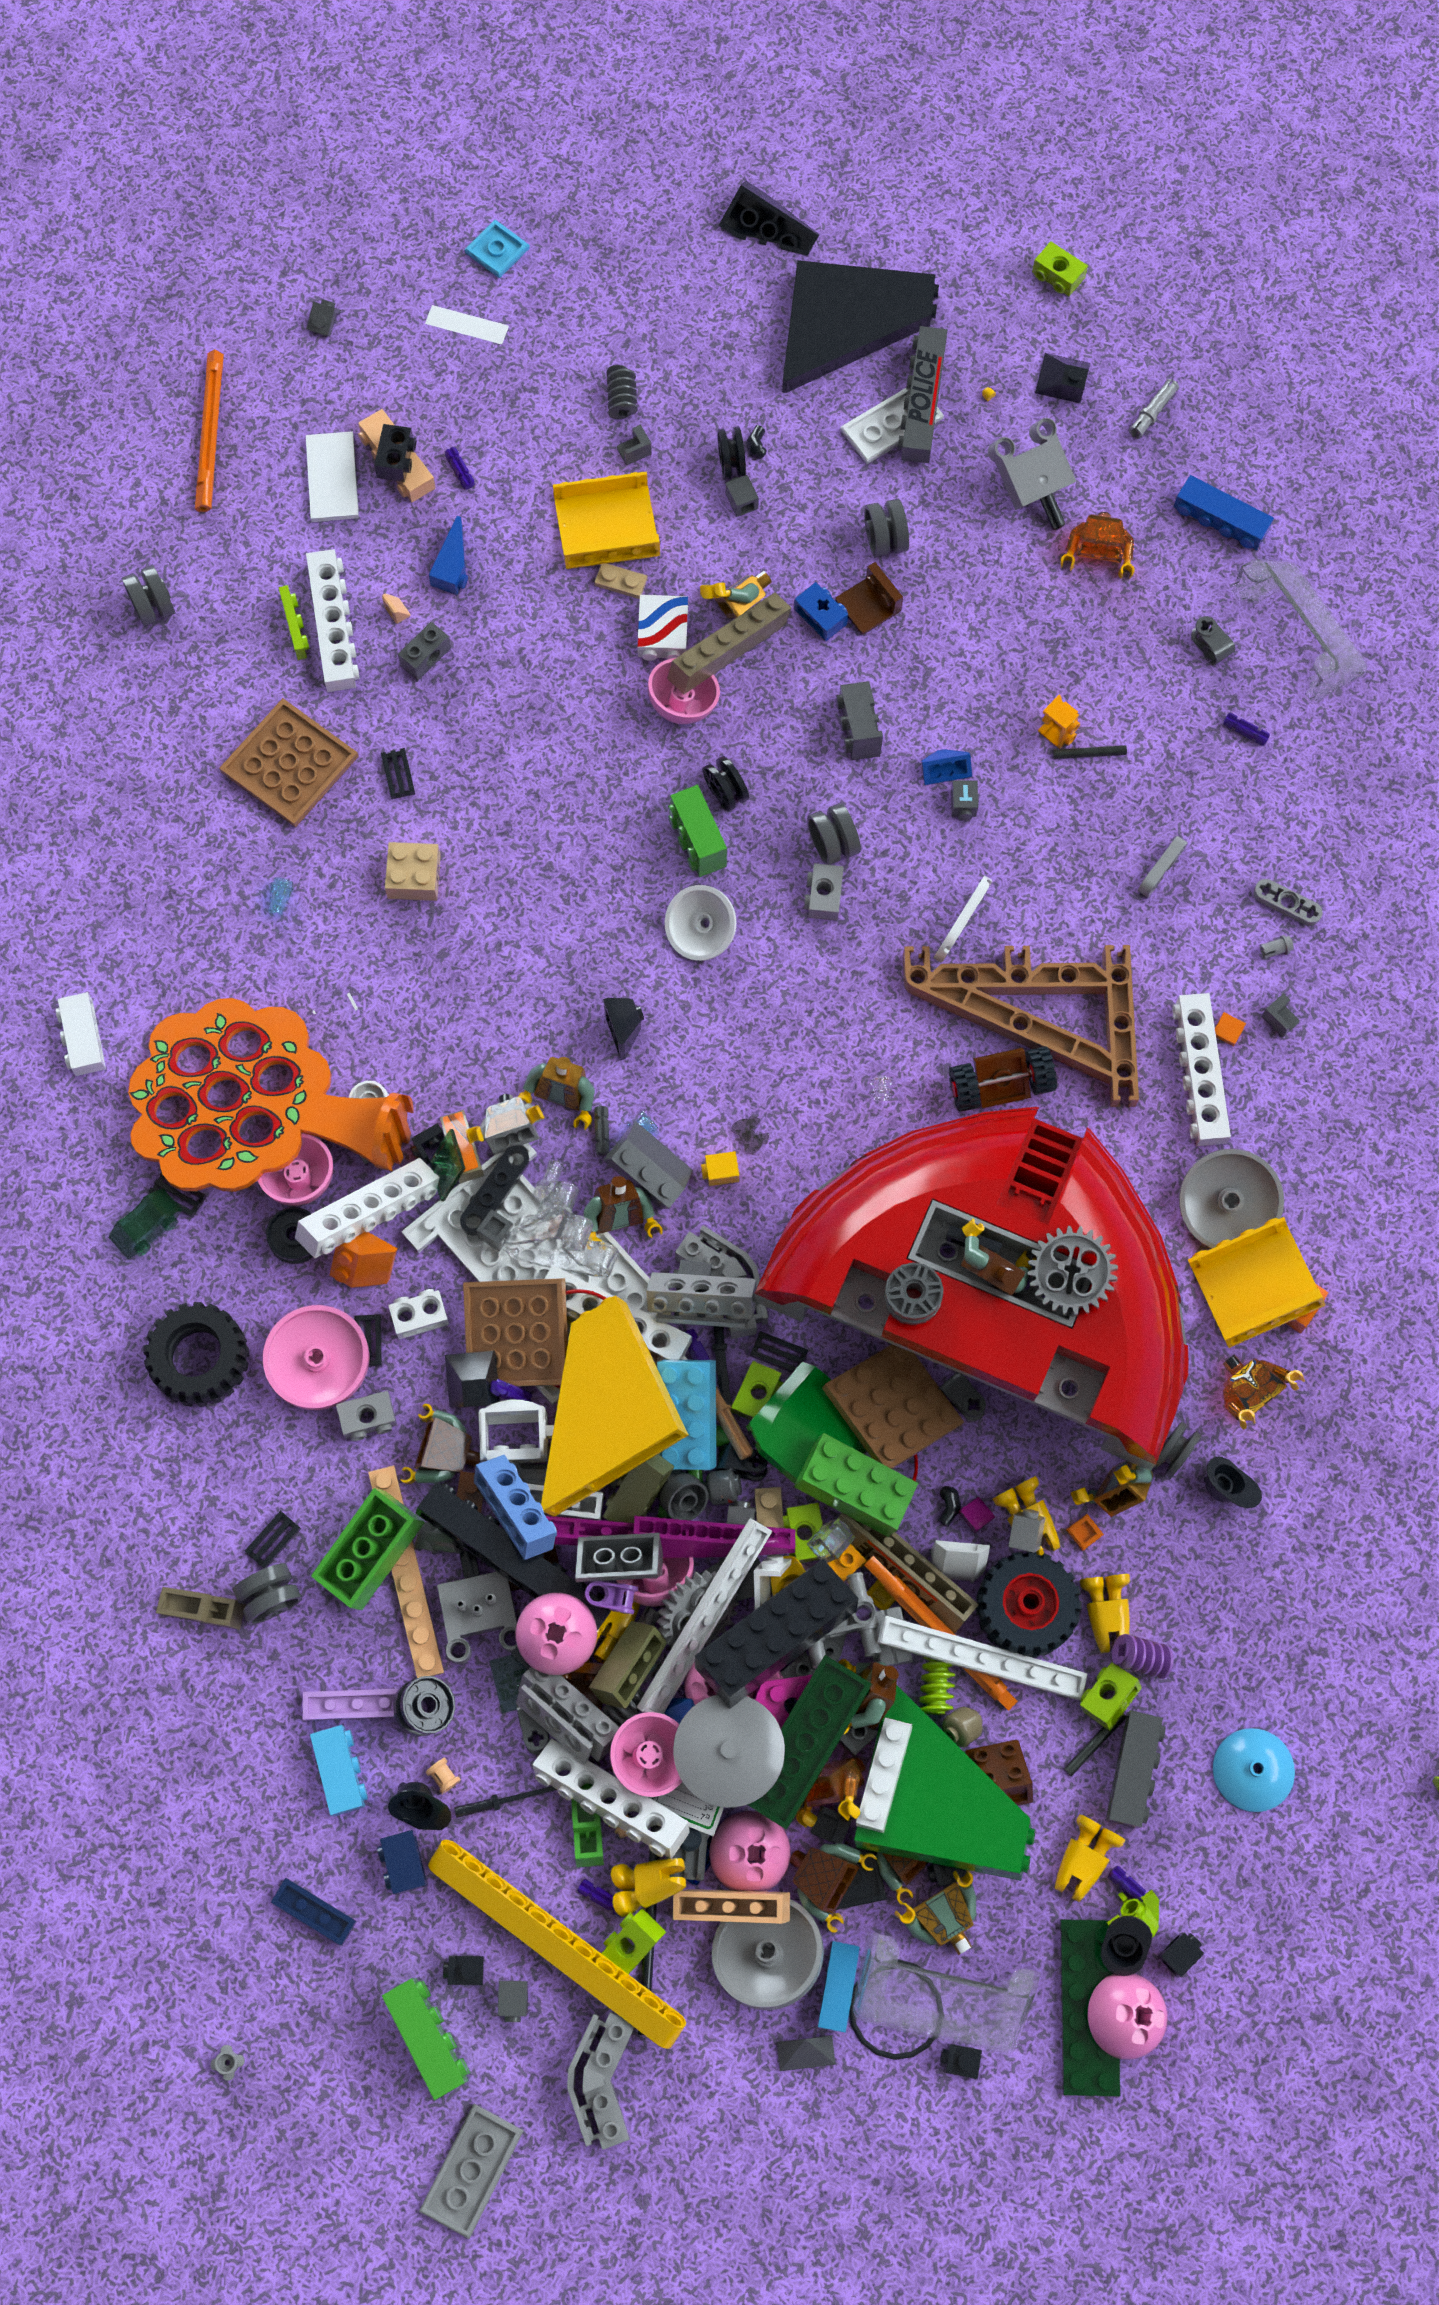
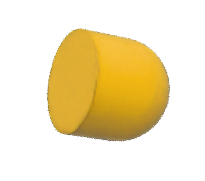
M989 387L984 388L982 391V396L987 401H990L996 395V392Z

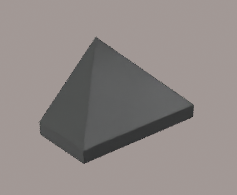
M832 2035L777 2042L780 2071L836 2065Z

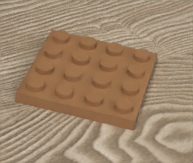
M282 698L219 769L222 774L296 828L355 762L359 755L350 746Z
M565 1278L463 1282L466 1353L495 1350L498 1379L514 1386L561 1385L568 1346Z
M893 1344L829 1381L822 1387L871 1458L891 1469L940 1440L964 1423L944 1393L938 1389L939 1386L914 1353Z

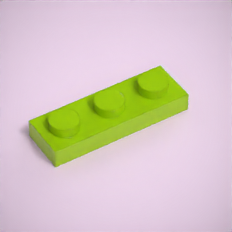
M288 585L281 586L279 591L298 660L307 658L305 650L310 649L307 636H301L300 629L304 628L301 614L296 615L294 608L299 607L296 594H290Z

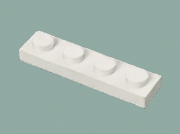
M889 1718L884 1719L861 1802L860 1815L856 1820L858 1827L884 1833L912 1731V1724Z

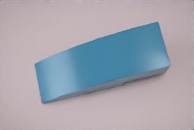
M832 1941L817 2027L846 2033L859 1946Z

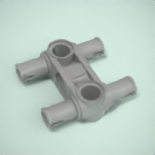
M862 1572L846 1576V1579L848 1580L849 1588L859 1598L857 1611L861 1608H866L870 1610L871 1618L867 1621L859 1620L856 1616V1611L808 1648L812 1669H817L824 1655H826L823 1644L825 1639L845 1634L860 1633L865 1657L882 1653L880 1645L877 1643L876 1629H878L879 1623L873 1598L867 1595Z

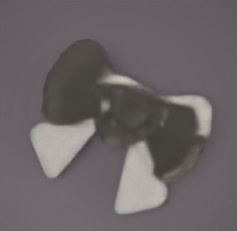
M750 1116L749 1119L738 1120L731 1128V1131L739 1135L744 1144L745 1154L757 1152L769 1140L768 1132L755 1135V1131L752 1130L761 1121L760 1118Z

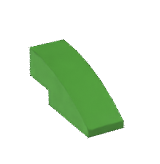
M587 1783L582 1785L580 1789L588 1790L593 1785ZM571 1799L576 1867L604 1865L601 1816L596 1813L589 1814L582 1809L579 1802Z

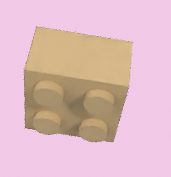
M388 843L385 891L388 899L437 901L441 858L438 844Z

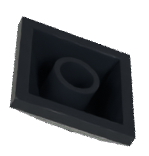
M1045 353L1035 393L1081 403L1090 363Z
M605 998L603 999L605 1018L620 1060H624L641 1030V1021L644 1020L643 1012L640 1005L635 1006L633 999Z
M495 1350L445 1355L449 1407L484 1406L500 1402V1396L492 1394L490 1391V1383L498 1379Z

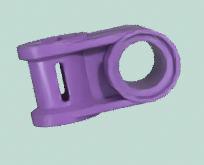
M594 1581L586 1587L584 1598L589 1605L634 1614L632 1605L634 1593L638 1591V1587L621 1583ZM599 1586L604 1590L602 1601L596 1602L590 1598L589 1591L592 1587ZM624 1592H625L626 1594H625L624 1605H622L623 1595H624Z

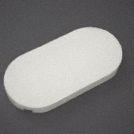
M984 875L933 957L938 962H943L991 885L992 880Z

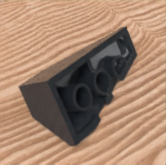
M748 181L740 185L718 225L739 239L746 240V237L749 236L759 239V244L766 245L767 241L777 243L783 250L808 256L820 235Z

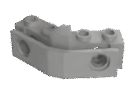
M704 1225L700 1229L699 1237L689 1231L675 1251V1260L678 1262L689 1260L712 1264L711 1276L746 1278V1272L739 1264L741 1262L752 1279H756L757 1287L760 1282L757 1266L749 1254ZM724 1291V1292H722V1294H731V1293H734V1292H732V1291ZM756 1303L755 1310L757 1315H753V1319H747L745 1328L728 1327L731 1339L755 1335L757 1333L756 1323L768 1324L766 1306ZM726 1315V1319H731L732 1315Z
M610 2012L606 2022L600 2020L599 2015L593 2014L569 2066L567 2089L585 2145H592V2141L599 2138L602 2150L630 2140L611 2079L635 2027ZM601 2025L606 2029L596 2051H593L589 2048ZM583 2052L590 2055L583 2072L582 2091L587 2104L580 2106L575 2090V2075L579 2060ZM592 2108L599 2128V2133L593 2134L586 2109Z

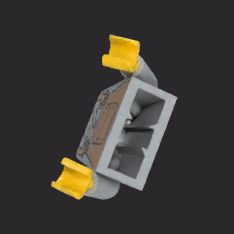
M503 1094L499 1097L498 1104L489 1106L486 1109V1118L483 1119L480 1126L471 1127L465 1131L469 1144L475 1141L482 1142L486 1140L493 1154L506 1151L509 1147L521 1146L540 1139L534 1122H540L545 1117L539 1105L524 1104L521 1097L513 1098L510 1094Z

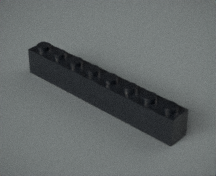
M438 1482L434 1484L417 1507L416 1514L534 1599L548 1593H566L578 1598L590 1609L596 1622L597 1631L599 1630L611 1611L591 1606L586 1602L584 1598V1591L587 1587L586 1583L573 1580L565 1574L566 1570L556 1562L551 1564L545 1560L543 1553L524 1560L507 1532L499 1527L500 1523L494 1517L482 1515L477 1511L478 1507L468 1499L461 1500L455 1495L456 1491L445 1483L440 1485ZM589 1591V1596L593 1601L599 1602L604 1598L601 1594L597 1593V1595H594Z

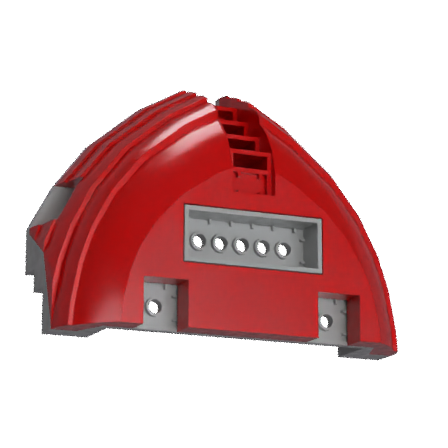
M1039 1107L982 1112L913 1130L854 1160L835 1177L811 1192L795 1208L791 1219L775 1246L754 1293V1302L803 1322L808 1309L816 1311L1106 1435L1100 1448L1105 1452L1150 1471L1156 1465L1176 1415L1188 1377V1345L1186 1344L1181 1296L1159 1230L1124 1170L1090 1128H1086L1081 1138L1035 1119ZM974 1218L976 1225L982 1223L984 1226V1231L979 1235L1002 1243L998 1255L1016 1266L1015 1262L1024 1251H1027L1026 1256L1030 1260L1034 1257L1032 1250L1041 1251L1038 1241L1049 1242L1047 1233L1055 1238L1057 1237V1228L1063 1234H1066L1068 1226H1071L1073 1233H1077L1078 1228L1082 1226L1083 1235H1087L1090 1230H1093L1094 1240L1099 1236L1103 1237L1101 1246L1110 1244L1111 1248L1107 1255H1116V1259L1111 1261L1110 1264L1118 1265V1270L1111 1272V1274L1118 1277V1280L1116 1282H1109L1114 1288V1292H1104L1108 1298L1107 1302L1100 1298L1097 1300L1099 1309L1091 1304L1089 1305V1314H1086L1083 1308H1079L1078 1316H1075L1073 1309H1069L1065 1316L1063 1315V1307H1059L1057 1311L1053 1312L1052 1302L1044 1306L1042 1304L1044 1298L1042 1296L1036 1298L1035 1293L1039 1290V1287L1031 1288L1030 1286L1027 1290H1023L1020 1293L1014 1292L1012 1295H1009L961 1266L965 1258V1247L946 1241L947 1232L950 1225L962 1229ZM945 1245L951 1246L955 1250V1255L951 1258H945L941 1255L940 1248ZM1079 1247L1074 1249L1071 1269H1066L1069 1272L1067 1295H1070L1072 1292L1074 1274L1080 1273L1076 1266ZM1058 1249L1054 1254V1258L1057 1261H1065L1070 1253L1066 1249ZM1086 1254L1081 1259L1082 1264L1085 1266H1093L1097 1261V1257L1093 1254ZM912 1262L925 1264L935 1270L941 1278L944 1289L941 1307L935 1317L926 1323L918 1325L904 1324L893 1318L887 1310L884 1300L887 1279L891 1273L899 1266ZM1055 1275L1049 1280V1285L1052 1288H1060L1064 1284V1278L1059 1275ZM1029 1277L1028 1280L1031 1283L1032 1281L1036 1280V1278ZM1086 1280L1080 1281L1076 1286V1290L1082 1294L1088 1293L1092 1288L1091 1283ZM910 1289L906 1292L912 1299H917L921 1296V1293L916 1289ZM864 1296L870 1297L874 1302V1306L870 1309H863L859 1306V1299ZM1066 1382L1074 1384L1077 1390L1076 1394L1073 1396L1065 1395L1061 1388L1062 1384Z

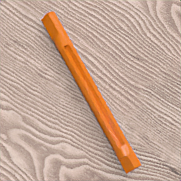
M215 349L207 353L195 510L198 512H207L212 509L224 354Z
M873 1555L863 1564L884 1585L883 1589L920 1626L957 1636L897 1575L893 1576ZM963 1668L994 1701L998 1700L1008 1711L1018 1702L1006 1690L1008 1687L998 1677Z

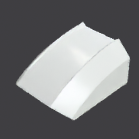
M935 1540L931 1548L930 1563L949 1579L973 1583L985 1571L990 1545Z

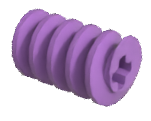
M1123 1634L1116 1639L1113 1645L1112 1660L1114 1664H1120L1123 1669H1131L1134 1672L1139 1671L1142 1674L1148 1673L1149 1676L1165 1679L1170 1674L1173 1666V1653L1166 1644H1159L1148 1639Z

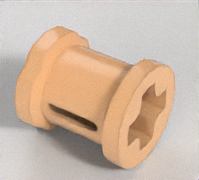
M442 1758L425 1772L427 1776H432L437 1783L441 1795L445 1794L461 1780L459 1776L455 1777L447 1766L446 1758Z

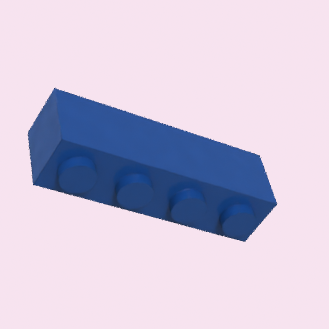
M1189 475L1181 488L1173 506L1181 515L1191 516L1197 519L1202 526H1211L1218 530L1222 536L1226 538L1232 537L1240 541L1243 547L1258 550L1274 520V517L1192 475Z

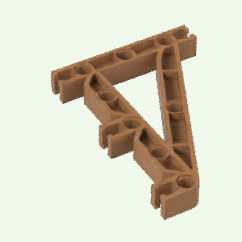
M1105 945L1102 951L1103 969L1096 963H1041L1034 971H1031L1030 946H1022L1021 953H1018V958H1023V965L1011 964L1010 955L1011 952H1014V946H1005L1002 953L1003 970L995 963L940 964L933 972L930 971V946H922L921 954H918V958H923V966L911 965L910 956L911 952H914V947L904 946L903 976L904 987L908 993L1030 1049L1047 1046L1054 1060L1109 1084L1110 1107H1120L1121 1096H1118V1087L1129 1088L1128 1107H1136L1139 1101L1130 945H1123L1121 951L1117 952V957H1122V964H1112L1111 951H1114V945ZM967 976L970 977L973 980V982L965 983L962 981L961 978ZM1019 976L1023 982L1016 983L1011 977ZM1062 976L1071 977L1073 982L1063 981ZM1112 976H1120L1123 981L1116 982L1112 979ZM919 977L923 980V982L917 984L914 983L911 980V978ZM1104 994L1107 1051L1094 1042L990 995ZM1021 1023L1025 1029L1017 1030L1013 1025ZM1114 1023H1122L1126 1029H1118ZM1124 1070L1128 1073L1129 1077L1123 1078L1118 1075L1117 1071Z

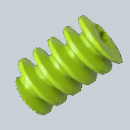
M922 1657L929 1661L922 1664V1669L929 1673L921 1675V1680L928 1684L920 1687V1691L927 1694L919 1698L921 1703L927 1705L920 1709L925 1714L946 1715L945 1711L953 1709V1706L947 1704L946 1700L954 1698V1695L948 1693L947 1689L955 1687V1684L947 1681V1678L955 1677V1673L949 1671L948 1667L956 1665Z

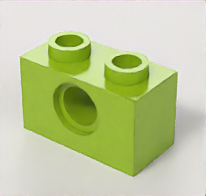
M1050 241L1035 258L1032 273H1034L1038 280L1051 284L1056 292L1070 296L1085 279L1088 265Z
M752 1361L731 1407V1413L751 1421L784 1383L780 1381L782 1373ZM755 1389H762L765 1391L766 1396L763 1399L757 1400L752 1397L751 1393Z
M819 1503L787 1508L786 1516H782L784 1528L795 1529V1553H789V1556L795 1557L800 1563L827 1559V1545L821 1552L817 1550L825 1540L822 1537L824 1529ZM801 1528H807L811 1531L812 1537L809 1540H801L797 1536V1531Z
M1113 1662L1108 1667L1101 1669L1097 1675L1095 1685L1092 1689L1088 1688L1080 1700L1083 1712L1109 1731L1112 1730L1142 1689L1137 1678ZM1111 1690L1115 1692L1111 1699L1102 1698L1106 1691Z
M641 1909L635 1916L630 1912L619 1924L623 1928L619 1934L614 1931L603 1943L606 1949L601 1954L627 1974L633 1971L666 1933L644 1909ZM628 1939L632 1940V1942L634 1943V1945H632V1944L628 1941Z

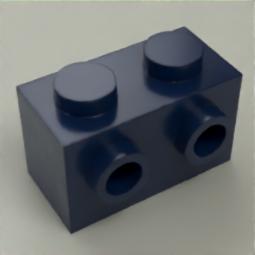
M409 1830L381 1838V1846H377L380 1862L386 1863L388 1873L383 1875L387 1891L392 1890L394 1895L428 1886L415 1831Z

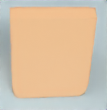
M389 594L382 595L384 608L395 623L398 624L411 616L398 597Z

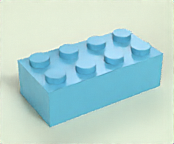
M716 1360L658 1361L657 1369L688 1433L687 1437L660 1452L659 1455L675 1466L674 1469L711 1470L716 1467Z

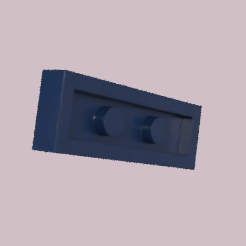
M288 1878L284 1879L271 1901L275 1906L340 1946H343L357 1923L355 1919Z

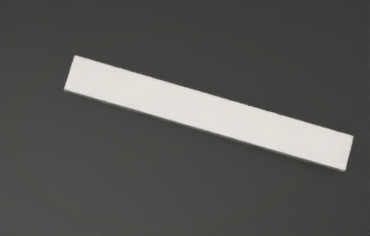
M751 1518L748 1520L639 1702L637 1708L640 1711L661 1714L665 1712L695 1662V1655L704 1647L771 1535L772 1531Z
M883 1616L877 1641L878 1644L1068 1698L1081 1700L1084 1694L1088 1673L1029 1656H1023L1022 1654L1013 1653L893 1617Z

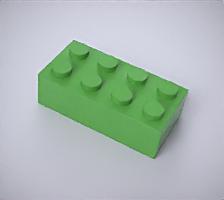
M823 1433L814 1442L794 1487L889 1537L898 1530L918 1483Z
M374 1488L311 1577L348 1607L363 1610L425 1521L388 1492Z
M411 1978L383 1994L382 1997L433 2099L437 2100L468 2082L467 2075L471 2072L464 2058H457L454 2052L457 2044L450 2032H444L441 2026L444 2018L437 2006L431 2007L427 1999L431 1996V1993L425 1981Z

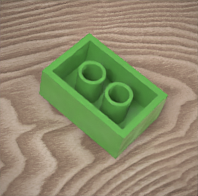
M695 785L670 795L671 805H668L670 813L668 819L672 829H678L680 835L678 836V842L683 851L687 849L689 857L687 861L691 871H697L698 876L702 877L727 867L726 844L699 786Z

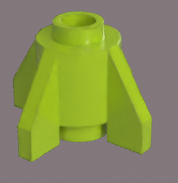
M1150 1890L1141 1897L1143 1902L1138 1899L1128 1900L1123 1892L1119 1893L1118 1896L1124 1903L1120 1910L1121 1917L1133 1916L1143 1920L1150 1927L1153 1938L1159 1928V1899L1153 1890ZM1117 1914L1115 1917H1113L1111 1920L1107 1922L1108 1925H1110L1112 1921H1114L1120 1916Z

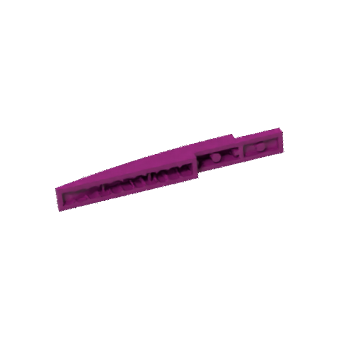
M546 1516L548 1521L554 1523L557 1530L554 1544L578 1546V1537L660 1533L663 1558L727 1557L745 1525L644 1516H635L634 1523ZM767 1527L772 1533L759 1555L795 1553V1529Z

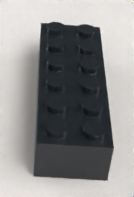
M822 1559L696 1654L695 1669L730 1709L857 1611L859 1598L828 1563Z

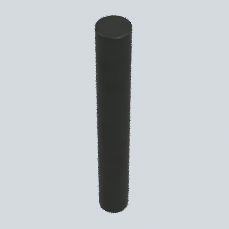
M1126 745L1053 749L1054 759L1127 755Z
M1123 1713L1111 1731L1102 1727L1069 1762L1064 1770L1072 1777L1126 1719V1715Z

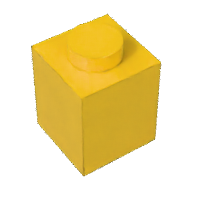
M736 1151L705 1155V1164H701L703 1180L708 1179L709 1186L739 1182Z

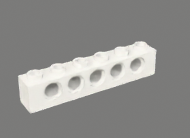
M335 549L306 553L327 692L356 688L355 680L360 679L358 666L353 665L352 658H356L354 643L349 642V637L353 636L351 621H346V615H350L348 600L343 601V594L347 593L345 579H340L339 574L344 572L342 558H337ZM327 576H331V578L328 580L323 579ZM328 598H335L332 601H326ZM332 619H338L336 622H329ZM336 640H341V642L338 644L332 643ZM337 662H345L340 666L335 665Z
M1210 994L1179 995L1176 1004H1173L1172 1012L1174 1020L1178 1019L1179 1028H1176L1177 1043L1182 1044L1183 1052L1179 1053L1180 1066L1185 1067L1186 1076H1183L1184 1091L1189 1092L1190 1100L1186 1101V1110L1188 1115H1192L1193 1124H1190V1137L1195 1139L1196 1146L1227 1144L1231 1135ZM1188 1019L1196 1020L1199 1025H1190ZM1191 1043H1199L1202 1046V1049H1194ZM1201 1066L1205 1069L1206 1073L1200 1074L1194 1067ZM1198 1090L1206 1091L1209 1094V1098L1201 1097ZM1201 1115H1210L1213 1122L1204 1121Z
M418 1158L299 1220L295 1239L314 1258L322 1254H328L337 1246L351 1242L356 1236L364 1232H370L380 1223L392 1220L397 1214L405 1210H411L416 1204L424 1200H430L437 1192L440 1177L421 1158Z
M554 1265L551 1266L545 1279L565 1278L566 1290H590L606 1298L613 1297V1295ZM574 1293V1297L566 1301L567 1317L575 1321L583 1312H586L583 1309L586 1303L594 1302L599 1306L603 1300L589 1294ZM627 1303L637 1326H641L644 1329L641 1335L651 1356L657 1358L656 1362L661 1360H682L692 1342V1336L667 1323L656 1322V1317ZM656 1338H664L667 1341L666 1346L663 1348H656L652 1343Z
M552 1738L532 1764L535 1778L539 1783L546 1787L549 1785L553 1786L563 1798L569 1801L574 1799L579 1802L582 1809L589 1814L596 1813L603 1817V1821L610 1827L615 1829L619 1827L626 1831V1835L637 1843L640 1841L644 1842L657 1856L662 1857L665 1855L669 1859L673 1858L690 1833L687 1820L649 1797L637 1795L629 1791L616 1777L590 1761L583 1764L563 1745ZM562 1770L570 1771V1773L566 1776L558 1775V1773ZM587 1783L593 1785L588 1790L580 1789L582 1785ZM608 1797L616 1799L611 1804L603 1803V1801ZM631 1811L639 1813L634 1818L626 1817V1814ZM653 1825H659L662 1827L657 1832H651L648 1830Z

